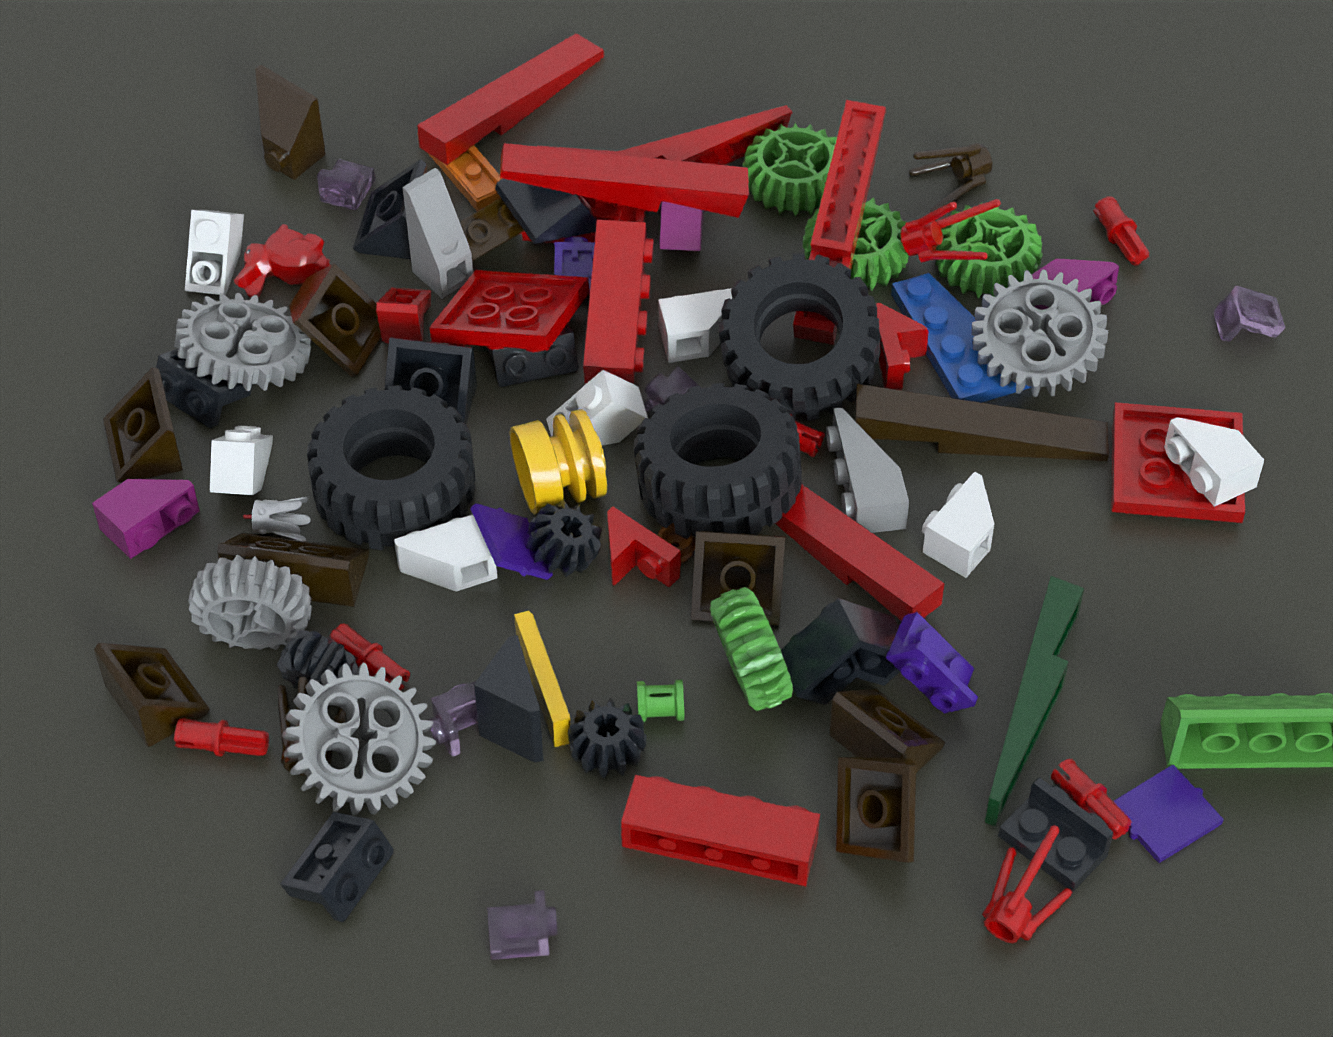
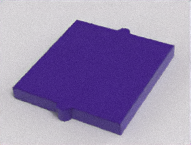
M475 503L470 508L496 566L519 572L524 577L531 575L548 580L553 575L552 572L549 573L548 564L544 561L534 563L536 552L526 548L529 538L527 534L529 521L527 518L505 512L500 507L494 509Z
M1174 764L1114 800L1131 819L1129 837L1137 839L1158 863H1161L1217 828L1224 820L1202 796L1203 790L1199 787L1195 788Z

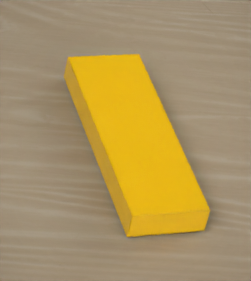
M530 611L514 614L516 635H518L531 682L554 747L570 744L568 741V729L571 725L570 715L534 616Z

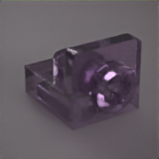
M338 159L331 171L321 169L317 174L320 199L334 206L357 211L376 179L374 168Z
M1236 286L1214 310L1220 338L1227 342H1230L1242 328L1274 338L1285 329L1276 297Z
M544 890L535 891V904L487 908L491 960L549 955L548 936H556L558 933L555 906H545Z

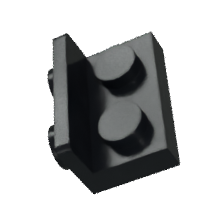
M568 323L548 350L528 352L520 348L505 347L498 350L487 348L494 362L496 380L500 387L577 371L579 368L574 334Z
M178 349L158 356L156 368L160 370L166 400L209 428L219 424L222 406L251 395V390L246 391L242 383H237L233 389H229L228 381L222 379L220 382L212 384V375L208 374L198 377V367L187 368L185 366L186 358L178 357Z
M1037 778L1031 785L1029 798L1000 826L998 837L1031 861L1049 829L1054 825L1059 827V833L1040 868L1074 892L1108 856L1113 832L1102 818L1083 810L1071 801L1061 788L1049 785L1043 779Z
M333 812L280 885L290 897L323 904L334 920L344 922L390 859L394 849L374 820Z

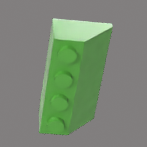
M1276 693L1269 696L1227 694L1224 696L1203 697L1183 694L1177 697H1167L1160 723L1167 768L1173 764L1177 769L1333 767V694L1331 693L1308 696H1289L1283 693Z

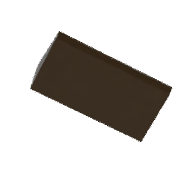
M241 533L219 543L217 553L219 558L223 557L230 561H233L236 555H240L243 559L252 560L254 556H256L258 561L262 562L273 560L274 566L279 568L287 566L290 569V574L302 577V584L309 587L311 601L355 607L370 549Z

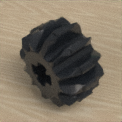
M561 500L555 506L547 503L528 526L527 534L529 538L526 548L536 552L534 563L544 561L548 564L549 573L559 568L565 577L572 574L574 570L579 573L586 570L592 560L599 554L602 545L599 541L602 528L592 525L594 514L584 515L581 513L580 504L571 509L564 500Z
M300 630L286 644L277 663L283 679L291 682L292 687L298 689L300 677H306L308 682L314 679L322 685L321 675L327 669L337 679L339 669L343 664L349 666L353 675L358 670L355 657L344 650V645L337 644L331 637H324L317 631Z
M610 697L606 706L600 707L591 700L588 706L589 712L577 710L574 716V724L570 725L568 729V741L571 743L570 753L574 761H582V768L585 773L598 768L600 775L604 779L609 770L615 769L623 776L626 771V764L638 766L641 752L646 747L647 739L646 734H644V721L641 715H632V708L629 702L616 708L615 703Z

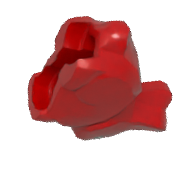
M282 224L267 239L265 244L252 243L247 247L244 253L245 267L236 276L234 283L245 289L249 298L253 295H257V297L261 295L265 279L270 276H275L290 285H302L307 277L330 266V260L322 253L324 240L315 234L308 233L303 235L289 229L288 225Z

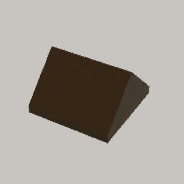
M152 367L103 418L116 481L120 483L127 479H147L183 470L160 370Z
M696 531L691 620L713 621L710 611L711 601L722 597L721 594L746 587L754 592L769 625L780 626L785 536Z
M99 642L94 648L106 688L148 748L174 734L180 718L199 720L206 716L210 710L166 648Z
M877 689L840 691L832 699L829 735L856 757L912 758L916 764L917 773L941 751L946 743Z
M838 757L836 852L906 863L914 862L916 764L912 758Z

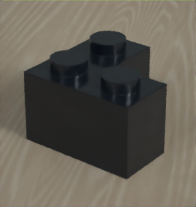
M840 598L825 606L817 618L803 630L794 634L790 642L781 649V654L787 665L786 667L793 685L792 688L796 696L826 705L837 692L842 691L856 677L885 686L900 672L886 658L899 629L894 617Z

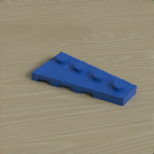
M930 273L892 283L891 295L902 314L928 328L926 355L951 398L982 403L1016 393V382L1011 381L1008 385L1002 387L1000 386L1001 373L989 377L987 375L989 363L979 365V351L973 350V337L975 336L972 335V322L976 321L975 317ZM1026 385L1023 390L1029 389L1031 386Z

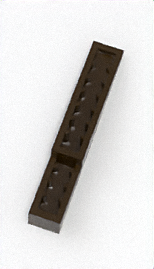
M857 384L855 422L872 439L938 442V453L1108 461V422Z

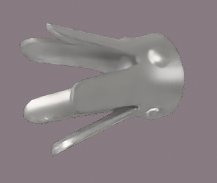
M308 497L279 502L277 500H256L253 505L252 515L245 514L243 518L252 519V528L255 534L275 533L296 540L306 541L304 536L298 535L301 531L299 526L309 524L311 522L310 517L303 514L286 512L301 508L302 503L308 501Z

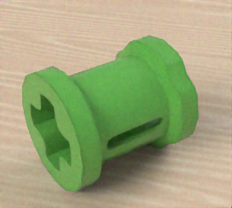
M683 679L675 680L674 684L646 685L644 681H637L638 715H641L644 722H646L647 717L675 716L677 721H684Z

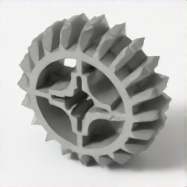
M236 555L233 561L220 557L217 564L206 563L204 570L198 571L197 577L193 580L188 603H190L189 611L192 613L191 621L199 625V632L211 634L212 641L214 642L224 641L228 643L229 648L239 646L243 647V649L256 648L262 650L263 648L270 647L277 650L280 644L286 645L300 630L307 628L312 611L309 587L302 584L301 576L290 574V569L287 566L280 568L274 566L273 560L268 562L258 561L256 556L252 560L243 559L240 555Z

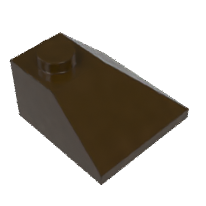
M259 65L255 68L264 159L272 170L281 172L295 180L326 155L318 98L263 65Z
M335 263L307 277L289 305L293 323L351 377L357 376L381 337L376 311L377 303Z

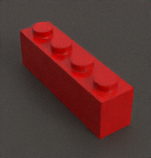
M597 220L583 363L584 384H587L602 370L632 384L635 381V372L643 373L645 349L637 346L638 335L646 336L648 311H641V299H649L651 275L644 274V264L652 263L654 239L646 238L645 222Z
M635 775L621 820L622 847L807 886L818 841L820 814L810 812L800 806L785 807L766 803L753 796L738 797L719 793L706 786L691 787L672 783L668 779L659 776L648 778Z

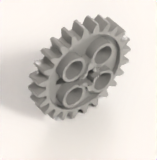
M1027 270L1024 272V281L1018 282L1015 277L1009 275L1008 288L995 283L994 296L984 294L982 297V307H976L975 309L976 321L972 322V335L975 336L973 337V350L979 351L978 363L979 365L989 363L987 366V375L989 377L1001 373L1000 386L1004 387L1011 381L1016 382V393L1018 394L1021 393L1026 385L1031 386L1033 397H1037L1040 387H1046L1049 394L1054 396L1057 384H1061L1067 391H1071L1072 378L1082 383L1086 382V369L1096 372L1098 366L1097 358H1104V344L1107 343L1108 330L1105 329L1107 315L1100 314L1102 303L1100 301L1090 302L1092 293L1090 288L1080 293L1077 292L1079 281L1077 279H1074L1068 285L1063 284V273L1061 272L1056 275L1054 280H1048L1046 270L1041 271L1039 279H1033ZM1045 305L1049 308L1045 310L1036 309L1034 306ZM1006 328H1012L1017 330L1018 332L1009 334L1003 332L1002 330ZM1073 332L1077 336L1065 337L1062 333ZM1038 355L1043 356L1046 360L1033 361L1030 357Z
M220 293L219 301L206 296L204 297L203 305L192 302L191 310L184 309L182 311V318L177 320L174 346L178 348V357L186 358L185 366L187 368L198 367V377L210 374L213 376L212 384H216L223 379L228 381L229 389H233L237 383H242L245 390L250 391L252 384H258L261 389L267 390L268 382L282 387L284 378L294 381L296 372L303 373L305 364H308L311 339L293 323L291 316H287L288 308L286 306L274 309L273 300H268L264 304L258 303L257 295H253L248 301L244 300L240 293H236L235 299L229 300L226 295Z
M366 663L361 664L355 675L352 674L347 664H343L339 669L338 679L327 669L321 675L322 685L311 679L305 686L309 696L299 693L293 700L300 710H290L285 719L296 725V727L286 728L282 733V738L294 741L295 744L286 749L284 757L298 758L299 762L292 768L290 773L291 775L305 773L308 777L301 787L303 791L313 786L319 789L315 802L319 804L329 795L333 797V811L335 812L345 802H349L352 815H357L361 811L363 803H366L371 814H376L380 810L381 799L391 809L398 803L396 792L400 796L407 798L414 792L409 782L420 784L426 776L417 767L427 768L433 761L429 755L422 751L429 750L436 744V740L423 736V733L428 731L434 723L429 720H420L419 715L428 706L426 703L413 706L410 700L417 691L415 688H411L404 693L399 690L402 676H397L389 683L385 681L384 667H381L372 677L369 676ZM358 699L364 701V713L361 718L359 736L360 739L368 741L359 752L358 761L360 774L362 775L361 779H357L354 776V766L356 765L359 751V740L351 737L360 725ZM335 705L342 708L346 713L347 723L340 724L330 719L327 707ZM381 709L389 713L392 718V727L379 725L374 719L373 711ZM333 750L340 753L345 760V768L339 770L332 768L326 761V751ZM373 754L383 755L389 760L391 765L389 773L380 772L372 764Z

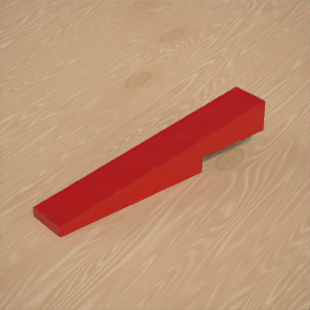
M577 33L418 124L419 147L439 161L449 165L493 130L502 136L604 57V50Z
M846 100L811 240L809 260H815L816 255H821L829 258L830 266L836 267L837 263H842L851 269L886 114V107ZM796 311L793 321L795 338L834 345L838 328L833 322L814 312Z
M785 105L610 154L726 165L744 157L747 146L752 145L755 136H763L765 129L776 131L779 124L787 128L792 110ZM582 196L593 209L610 203Z
M504 143L501 151L500 178L652 212H657L661 201L739 218L749 196L748 168L506 143Z
M801 485L800 493L795 497L796 502L786 514L782 512V518L775 523L845 585L854 580L900 621L903 620L905 615L918 612L925 618L942 605L945 583L804 485Z

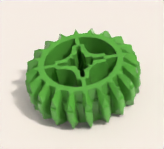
M796 122L792 128H785L779 124L776 131L765 129L763 136H755L752 145L747 146L745 162H743V167L748 168L749 192H752L754 201H763L765 209L777 207L779 214L785 210H791L796 217L800 210H805L811 215L815 207L820 208L837 137H828L825 129L815 132L811 124L806 128H798Z
M874 197L865 204L851 266V280L855 277H860L871 291H873L876 283L887 286L891 278H898L902 268L906 267V263L909 260V255L906 253L901 241V229L906 222L902 221L900 211L891 212L888 203L880 206L876 205ZM819 209L815 210L813 217L808 219L805 227L803 248L805 259L809 260L811 253V240Z
M966 205L964 210H967L972 207ZM999 206L942 228L943 241L935 249L942 251L986 252L988 254L985 260H935L940 276L947 277L949 287L960 285L962 294L971 290L976 292L977 298L983 293L994 296L995 283L1008 288L1009 275L1015 277L1018 282L1024 281V272L1028 270L1031 275L1035 273L1041 265L1043 255L1041 253V236L1037 235L1036 225L1028 224L1027 215L1015 216L1013 207L1004 211ZM953 211L951 215L956 214V213H959V212H958V211Z
M746 587L739 590L733 589L721 594L722 597L711 601V616L749 706L756 711L765 708L771 709L782 704V701L792 697L793 685L775 635L757 597H755L754 592Z

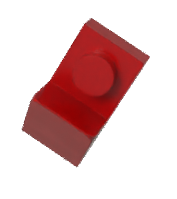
M391 287L377 301L376 311L384 343L389 344V338L391 337L423 341L424 313L431 306V290Z
M876 303L880 329L878 365L883 384L887 389L902 391L904 374L910 372V358L926 355L929 330L915 320L881 303Z
M612 506L607 511L612 585H616L632 568L637 566L646 577L657 579L670 588L680 578L681 551Z

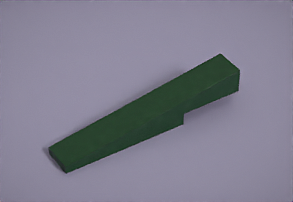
M1051 576L988 800L985 823L995 827L1064 687L1069 661L1058 656L1079 615L1084 588Z

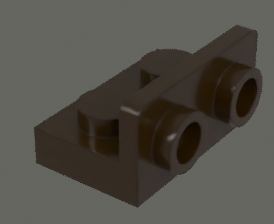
M501 198L460 221L471 250L472 261L477 260L525 232Z

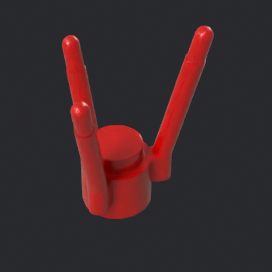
M994 199L937 220L957 208L955 202H950L917 220L906 222L901 229L902 245L909 256L919 255L921 263L930 260H985L988 257L986 252L942 251L935 249L943 241L942 228L1000 206L1001 202L999 199Z
M1054 825L1049 829L1014 892H1007L1003 896L1016 855L1015 848L1011 847L1007 850L991 900L982 913L983 917L986 918L984 920L985 927L998 939L1007 943H1016L1021 937L1029 941L1037 927L1072 895V891L1069 888H1065L1033 917L1030 912L1032 904L1024 897L1059 833V827Z

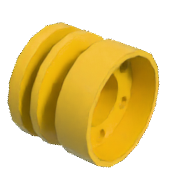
M583 409L571 411L569 424L562 414L555 415L553 418L552 437H549L544 425L539 420L511 427L510 443L517 476L526 503L534 515L538 514L547 503L555 506L563 500V487L566 486L577 503L585 501L586 488L594 499L606 495L607 480L604 452L600 439L586 411Z

